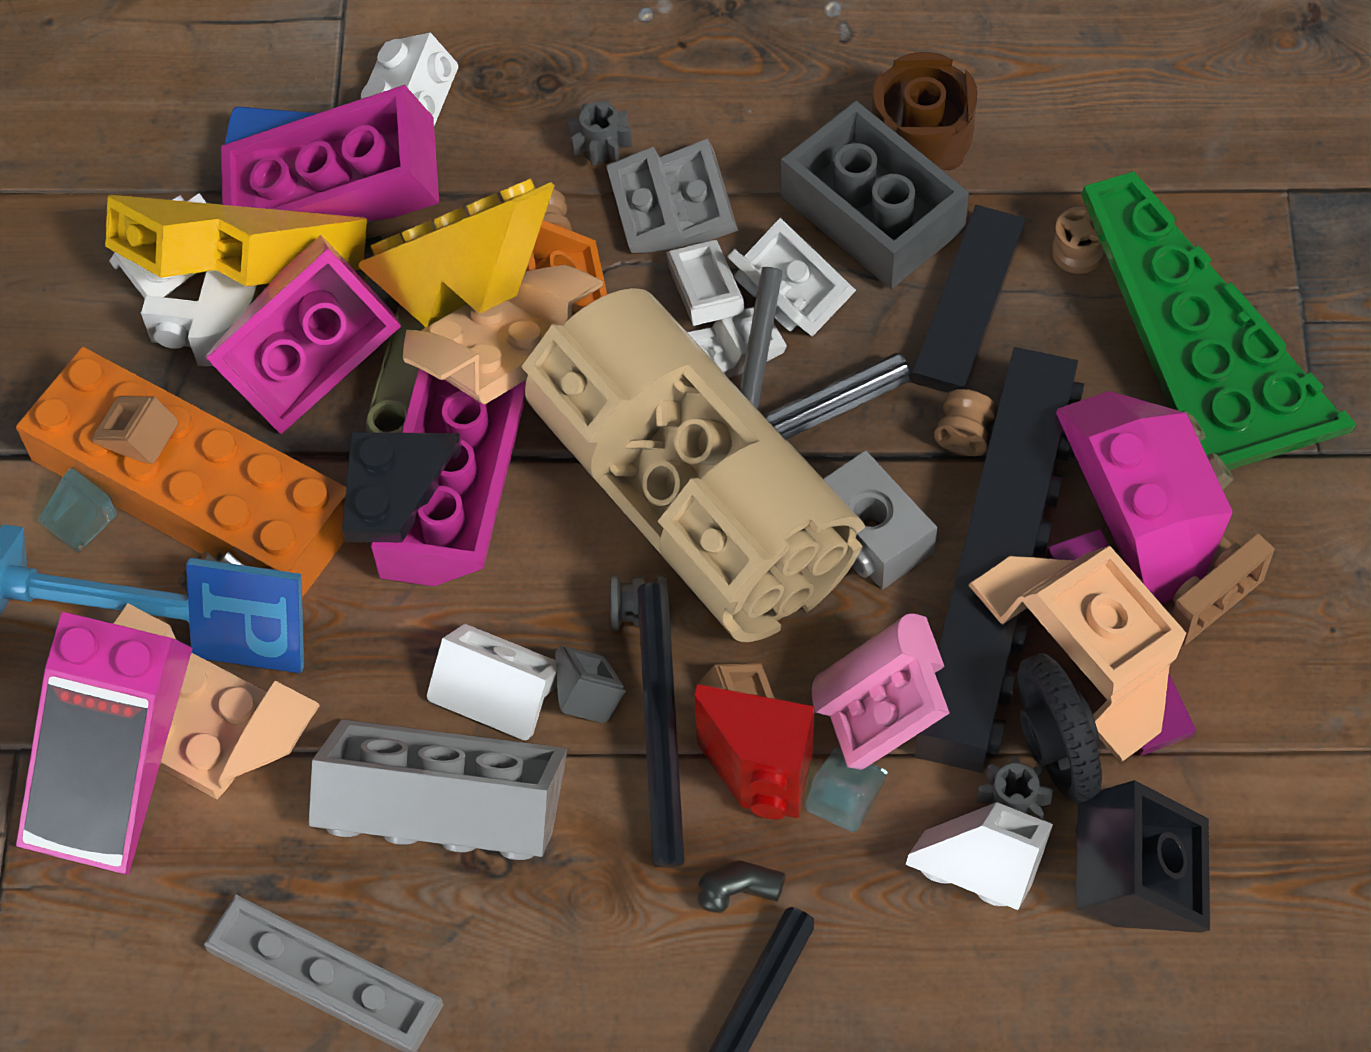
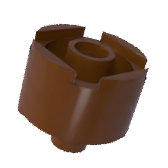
M916 52L903 55L894 60L893 67L883 75L881 71L876 78L873 87L872 114L941 170H954L962 164L964 156L968 152L973 140L977 106L976 83L966 69L964 74L952 66V59L942 54Z

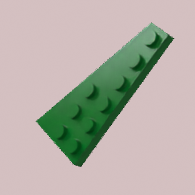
M1134 171L1084 186L1081 197L1168 406L1181 412L1185 410L1194 416L1206 438L1200 441L1206 456L1213 452L1219 456L1228 470H1232L1352 433L1357 425L1345 410L1339 412L1322 392L1324 386L1311 372L1306 374L1285 350L1287 344L1232 282L1227 284L1210 265L1212 259L1200 245L1196 247L1192 245L1174 224L1176 218Z

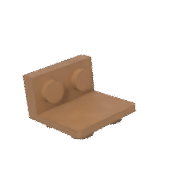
M1259 533L1242 547L1238 543L1231 544L1223 536L1206 576L1202 580L1197 576L1190 578L1176 592L1173 602L1162 605L1186 632L1182 643L1183 647L1264 581L1275 548Z

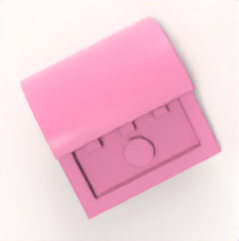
M918 614L903 616L815 677L812 684V701L815 712L830 716L847 767L859 770L865 769L949 714L935 675L937 671L945 666L925 616Z

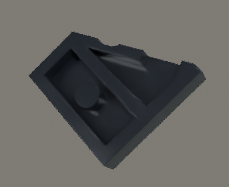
M352 432L342 526L345 542L402 543L416 522L417 511L422 506L428 504L439 487L438 477L450 459L456 460L460 455L462 449L460 433Z

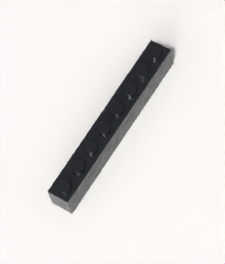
M1013 347L938 647L945 667L937 671L935 675L949 714L917 734L915 758L983 773L987 753L999 755L1006 721L995 718L999 701L1011 703L1018 670L1007 667L1011 651L1023 652L1030 620L1019 618V613L1002 625L969 587V584L1009 556L1034 557V553L1046 554L1052 522L1043 521L1045 506L1054 508L1057 506L1063 475L1053 473L1056 459L1067 461L1071 447L1056 412L1058 408L1076 403L1082 399L1085 383L1075 382L1078 360Z

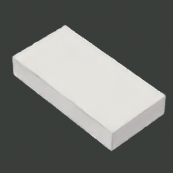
M717 240L666 252L669 270L693 326L745 314L743 297Z

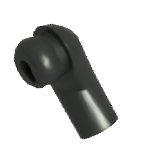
M742 860L733 861L703 874L698 882L701 891L698 894L697 901L701 908L715 913L725 911L729 906L730 896L740 892H746L778 902L784 886L786 873Z

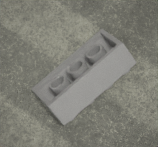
M341 719L312 760L309 826L325 828L330 834L340 837H352L363 833L384 836L385 840L394 844L405 845L424 841L440 843L445 849L454 852H469L478 848L500 851L502 856L515 860H525L533 856L542 857L553 834L567 758V748Z

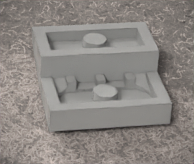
M708 138L662 157L658 155L654 147L606 165L627 243L632 253L675 249L703 243L738 231L717 158Z

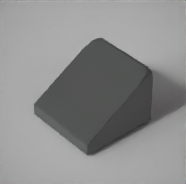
M559 646L555 656L558 702L561 711L564 714L600 723L607 722L626 692L623 683L606 657L567 646Z

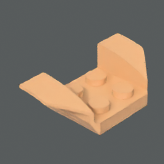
M567 265L527 271L524 274L518 295L481 314L477 313L467 304L421 331L406 330L403 360L405 363L418 367L439 380H446L485 405L527 379L528 374L521 366L551 325H563L572 317V304L603 287V281Z
M1111 546L1085 553L1076 560L1009 556L969 584V587L1002 625L1028 608L1102 693L1107 701L1094 713L1093 717L1099 739L1120 763L1161 733L1169 666L1177 658L1186 632Z
M128 603L113 623L176 640L169 624ZM191 653L159 769L218 799L230 786L235 777L289 755L320 705L277 681H274L268 692Z

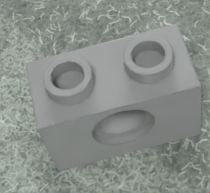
M866 450L824 478L826 483L861 520L872 519L880 523V525L875 527L865 526L856 535V539L863 546L852 567L863 578L870 576L880 589L883 590L934 555L937 526Z

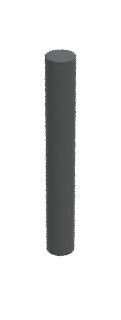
M773 267L761 268L740 385V392L757 410L759 408L783 273L782 270Z

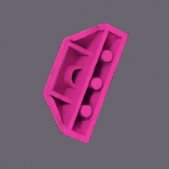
M1111 391L1058 408L1056 412L1123 561L1161 605L1173 602L1174 595L1186 581L1194 576H1197L1200 580L1206 576L1233 513L1187 413Z

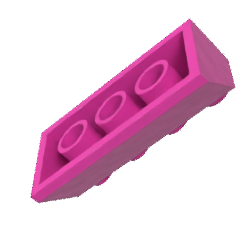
M419 368L402 433H460L462 449L456 460L451 458L438 477L439 487L428 504L422 506L417 511L416 522L403 542H372L371 547L381 579L437 586L484 569L526 398V380L483 405L446 380H439Z

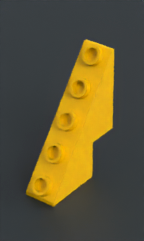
M530 178L500 191L504 202H501L498 194L494 193L466 205L469 216H467L464 207H460L433 219L437 229L434 228L432 221L429 220L401 232L405 242H403L400 233L370 245L374 256L360 261L358 267L425 327L430 326L467 304L477 313L481 314L518 295L555 185L550 182L535 188Z
M108 195L105 247L160 278L217 270L247 287L271 283L282 269L320 235L329 242L354 270H361L358 266L360 261L364 260L367 219L364 217Z

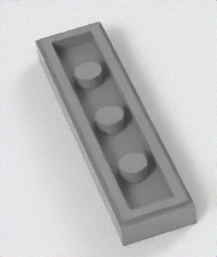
M238 895L234 896L204 944L207 952L402 1052H417L444 1006L442 998Z

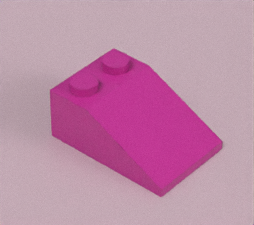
M320 235L280 271L205 356L242 396L282 434L394 334L401 325L393 311L329 242Z

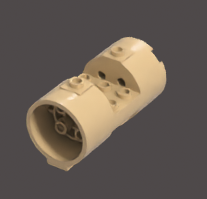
M637 288L619 290L585 306L563 325L552 324L521 366L528 374L525 384V396L531 408L737 641L753 642L767 638L781 631V624L778 622L781 618L791 615L801 607L808 613L837 586L857 559L863 545L856 539V535L865 528L863 521L800 453L777 432L726 377L721 368L650 292Z

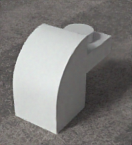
M217 270L207 271L198 301L146 295L141 315L151 342L174 349L184 346L191 347L198 366H213L206 359L205 355L265 288L263 284L246 287Z

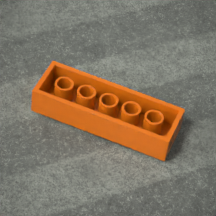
M83 346L16 426L32 461L199 553L207 551L215 558L220 552L224 555L228 551L244 566L301 574L302 598L345 542L342 533L346 487ZM118 396H154L177 418L178 425L153 464L132 459L101 447L92 441L94 433Z

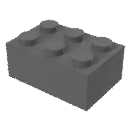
M858 101L853 102L781 159V197L891 290L965 230L969 191Z

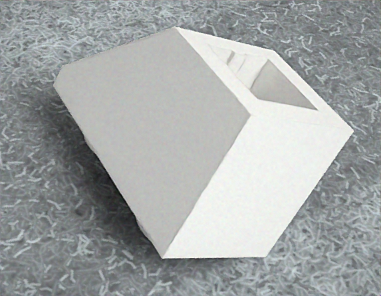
M996 802L925 830L909 853L906 865L921 870L927 878L935 882L953 883L975 892L983 901L989 904L1009 906L1018 910L1033 884L1053 824Z

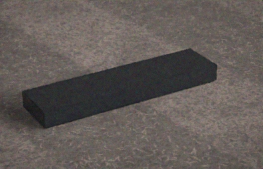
M975 205L913 369V383L948 393L957 389L967 388L1021 240L1026 218Z

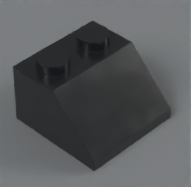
M1136 780L1100 790L1095 797L1078 803L1076 826V909L1114 927L1198 933L1210 930L1209 819Z

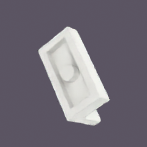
M463 624L442 638L427 692V699L434 704L521 740H528L534 734L544 697L557 688L556 660L470 625Z

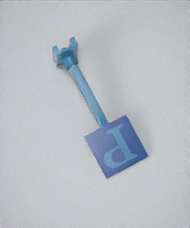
M4 524L0 527V615L11 599L31 602L34 598L120 611L128 603L149 615L188 621L190 625L191 648H193L192 653L205 660L301 673L304 668L302 577L299 573L189 558L186 563L188 595L39 574L37 569L27 567L24 527Z

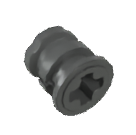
M611 575L610 613L613 631H618L622 622H634V627H639L637 589L641 584L655 582H644V577H632V583H621L617 575ZM658 576L655 582L667 585L666 576Z

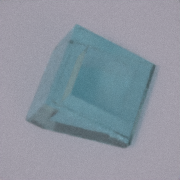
M70 468L62 477L38 521L79 553L117 516L110 497L75 469Z
M835 748L814 776L805 805L806 810L851 832H856L865 820L888 772L873 764L863 770L847 767L842 750Z

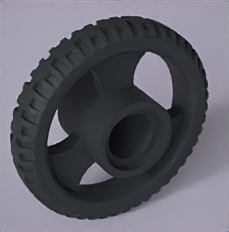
M1044 653L1030 656L1020 663L1018 671V689L1023 708L1020 711V720L1027 744L1038 764L1045 766L1054 784L1066 798L1075 803L1087 801L1100 792L1102 784V768L1097 748L1099 745V735L1093 714L1083 695L1078 690H1075L1065 671L1053 658Z

